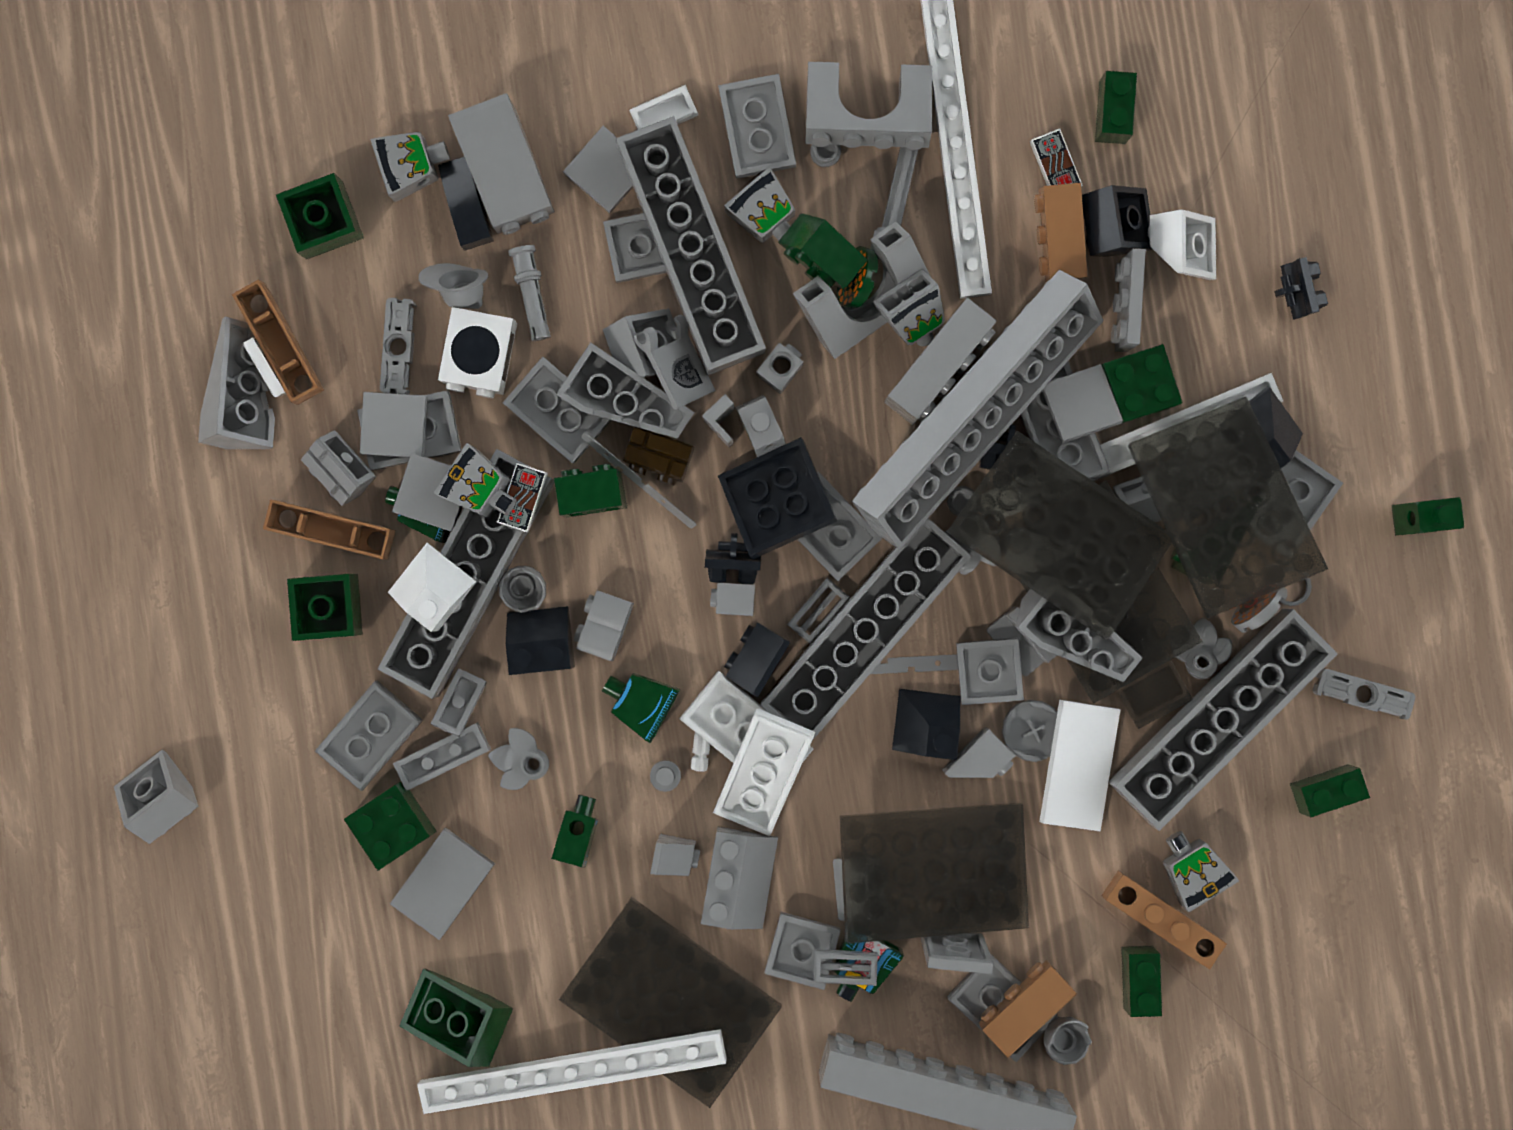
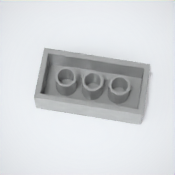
M967 297L890 392L884 403L913 425L917 419L922 422L937 406L932 402L934 398L939 396L942 399L955 384L956 380L952 378L957 371L961 375L975 359L976 356L972 353L975 347L981 351L996 333L992 326L997 320Z

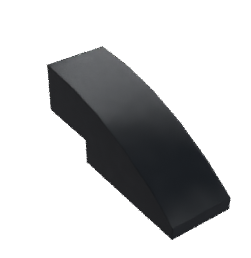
M465 157L439 164L438 167L460 246L466 251L494 242L482 199Z

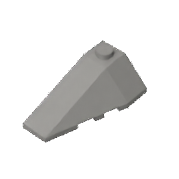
M229 317L222 319L200 414L198 443L223 449L273 448L275 416L273 408L269 409L266 391H269L268 386L263 381L261 374L243 346V342L255 337L246 322Z
M591 342L556 393L557 396L581 412L674 438L679 437L695 413L686 406L674 410L664 391Z
M1041 575L1022 598L1015 627L1037 647L1122 682L1126 680L1142 660V657L1058 579Z

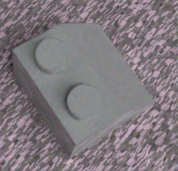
M164 750L159 751L114 786L124 827L148 844L165 834L176 823L199 807L192 785Z

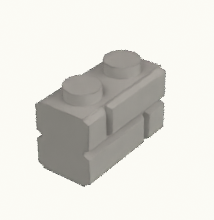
M335 430L315 440L309 448L310 450L301 459L309 468V472L325 486L330 496L337 500L341 506L358 498L376 477Z

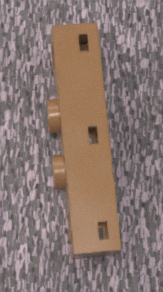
M258 279L233 293L232 296L291 403L299 405L324 391L266 283ZM257 295L265 296L268 302L267 309L261 313H256L251 308V300ZM306 375L310 378L312 387L300 393L295 388V381L299 376Z
M270 499L263 526L264 530L385 560L389 559L396 531ZM285 510L293 511L297 517L295 525L290 528L283 527L279 522V516ZM374 532H380L385 536L383 548L380 550H373L368 544V538Z
M1119 870L1101 895L1106 901L1209 970L1227 945L1222 939ZM1131 887L1135 890L1136 899L1132 904L1125 905L1119 901L1118 894L1122 888ZM1202 939H1209L1213 942V946L1207 955L1202 957L1196 951L1197 943Z

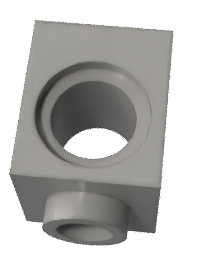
M778 343L756 371V376L781 394L802 368L804 363L800 359L802 354L790 344L784 347L781 343ZM778 359H786L790 363L791 368L787 373L779 374L773 369L774 362Z
M717 583V589H711L710 607H716V614L753 616L755 585Z

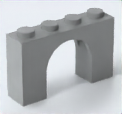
M808 62L805 144H813L817 147L844 145L848 148H857L859 146H875L879 149L906 147L910 150L929 148L932 134L931 65H901L899 103L895 109L881 118L864 119L851 114L841 103L839 98V63Z
M894 222L870 239L883 264L884 273L878 290L863 305L858 308L841 306L831 288L819 276L793 293L819 341L834 359L847 352L851 347L887 323L886 319L874 305V300L921 269L930 276L911 235L897 222Z

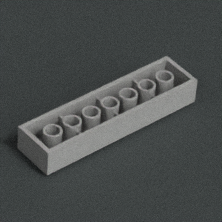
M672 116L616 138L621 158L707 375L709 376L765 354V344L675 117Z
M498 449L495 450L490 459L510 481L516 463L528 466ZM548 476L531 526L554 485V479ZM464 508L440 553L477 581L439 631L430 632L407 613L378 670L431 699L439 697L497 591L501 578L508 570L524 541L527 532L497 523L500 511L495 508L492 509L487 517Z
M928 518L900 550L894 547L760 702V705L775 716L814 731L815 738L972 556Z
M1282 609L1108 783L1153 828L1160 831L1338 653L1294 609Z
M836 1033V1036L828 1034L819 1068L821 1088L978 1130H1073L1077 1118L1067 1098L1060 1091L1054 1089H1046V1092L1034 1089L1032 1084L1024 1081H1016V1084L1005 1082L1002 1076L994 1073H986V1076L975 1074L972 1068L964 1065H956V1068L945 1066L942 1060L933 1057H926V1060L915 1058L912 1052L903 1049H896V1052L885 1050L882 1044L873 1041H866V1044L855 1042L852 1036L843 1033Z

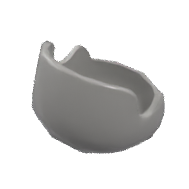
M517 566L504 573L499 583V594L505 605L515 611L523 613L534 609L537 610L546 596V582L541 573L533 567Z
M1071 1016L1058 1017L1049 1023L1044 1034V1046L1050 1058L1063 1065L1076 1064L1084 1058L1089 1045L1092 1043L1087 1024Z

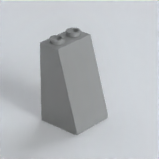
M507 93L448 115L492 227L498 234L503 232V235L517 232L521 229L520 225L530 221L532 224L541 223L549 218V214L555 212L517 111Z

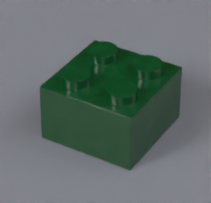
M335 173L275 194L295 249L305 259L313 258L364 239L345 185Z
M803 213L798 216L778 242L786 249L783 254L796 265L801 263L807 268L805 274L811 280L819 276L830 288L836 286L845 290L868 261L825 219Z
M1164 344L1102 364L1122 416V424L1176 407L1183 403Z
M611 464L592 466L593 472L583 473L580 469L561 471L562 477L554 478L559 515L569 518L626 509L627 503L622 472L611 466Z
M358 574L287 579L292 641L363 635Z
M402 782L395 784L344 818V821L377 871L437 832L411 791H406Z

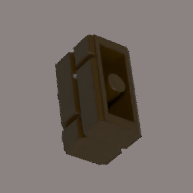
M634 427L623 462L629 464L628 468L635 473L645 476L648 470L658 474L657 480L674 486L676 480L683 483L694 452V446L649 430Z

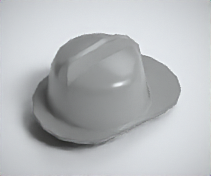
M443 263L429 266L419 273V282L428 288L438 290L449 307L479 309L482 306L483 283L488 279V273L485 270Z

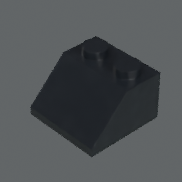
M1111 185L1082 194L1083 218L1085 219L1087 232L1086 244L1090 256L1110 257L1128 254L1133 248L1146 249V251L1153 250L1150 247V239L1148 237L1151 214L1147 188Z
M569 606L531 610L523 613H507L506 654L509 675L565 670L575 667Z
M757 622L755 628L751 625L747 627L740 641L745 643L739 654L733 651L724 666L729 670L726 677L756 697L761 693L790 644L789 640Z

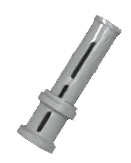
M525 245L508 250V254L513 258L516 271L514 281L517 285H520L531 340L540 341L551 338L539 286V280H541L540 277L542 275L541 271H538L534 258L535 245Z

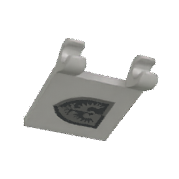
M683 315L674 317V320H669L664 325L667 333L676 341L658 348V336L652 327L646 328L643 332L637 333L634 336L636 345L647 354L674 410L716 391L688 336V324Z

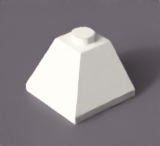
M1186 210L1150 215V226L1148 228L1150 247L1179 274L1216 280L1215 218Z
M426 543L388 593L406 613L430 632L439 631L477 581L430 544Z

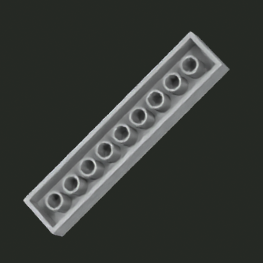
M1059 270L1045 283L1042 290L1024 307L1016 319L1004 329L1003 333L990 348L984 351L981 358L962 376L954 388L942 398L941 402L928 417L922 420L919 427L900 445L893 456L880 467L879 471L867 485L860 489L852 502L876 534L900 550L1104 320L1088 284Z

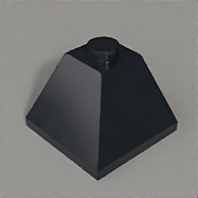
M1268 386L1218 425L1228 440L1258 475L1265 480L1269 479L1292 460L1303 435L1300 428Z
M899 688L892 750L925 757L957 760L961 696Z

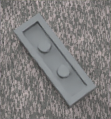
M477 722L464 728L460 737L452 734L393 763L405 790L408 791L490 751L491 748Z

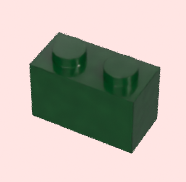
M1105 71L1099 81L1095 142L1126 144L1132 137L1137 73Z
M1349 764L1290 783L1299 813L1310 818L1370 798L1361 769Z
M1153 946L1121 947L1123 1009L1130 1017L1162 1016L1160 953Z

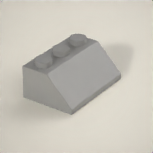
M717 827L701 924L731 930L763 929L778 841L777 836Z

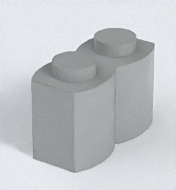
M598 590L595 596L590 594L584 608V612L588 613L585 625L579 624L574 636V641L578 642L576 649L609 661H614L634 603Z

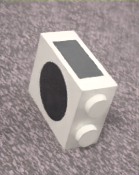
M452 307L438 380L446 384V389L450 391L464 393L465 388L475 389L476 395L493 399L495 394L504 395L517 322L513 318Z

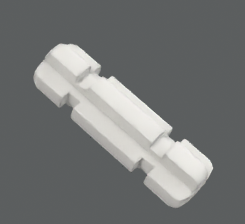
M696 732L694 734L692 752L695 755L692 757L691 769L704 772L708 768L709 758H707V755H709L710 744Z

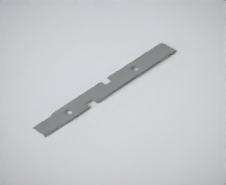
M585 431L581 438L596 449L599 454L615 467L619 466L623 469L622 473L689 528L692 529L697 525L649 484L645 485L641 482L642 478Z
M957 655L887 658L888 663L881 664L880 662L870 674L908 672V667H915V672L958 670ZM937 660L941 662L940 666L935 665Z

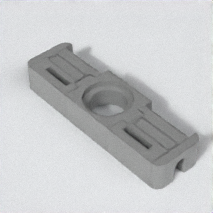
M388 298L386 300L380 391L383 393L410 394V391L406 390V388H408L410 366L408 364H413L415 334L412 332L414 308L412 306H417L411 299L398 300L397 298ZM403 339L406 342L405 352L401 355L392 354L390 346L393 340Z
M1325 668L1316 676L1319 678V682L1314 684L1313 687L1315 695L1321 696L1322 693V695L1342 700L1346 704L1399 716V719L1407 720L1411 716L1415 701L1414 693ZM1362 685L1368 686L1371 690L1370 699L1364 703L1360 702L1356 696L1357 689Z

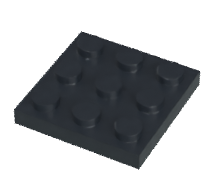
M802 437L718 475L748 554L752 559L838 521Z

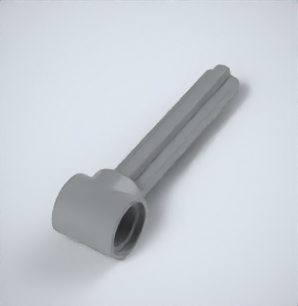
M900 147L882 227L874 230L873 237L894 222L901 226L918 150ZM871 243L870 249L874 250L878 259H880L873 244Z

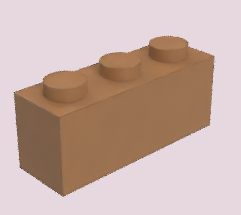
M1081 183L1043 186L1039 189V194H1035L1034 197L1035 212L1040 213L1041 226H1037V242L1039 245H1043V257H1039L1040 275H1045V282L1050 280L1059 270L1077 279L1087 278Z
M1048 960L1043 964L1038 962L1032 966L1026 974L1028 977L1020 985L1017 983L1012 985L1004 993V1000L997 1006L994 1004L989 1006L981 1015L982 1020L979 1022L982 1031L1007 1058L1077 995L1072 986Z

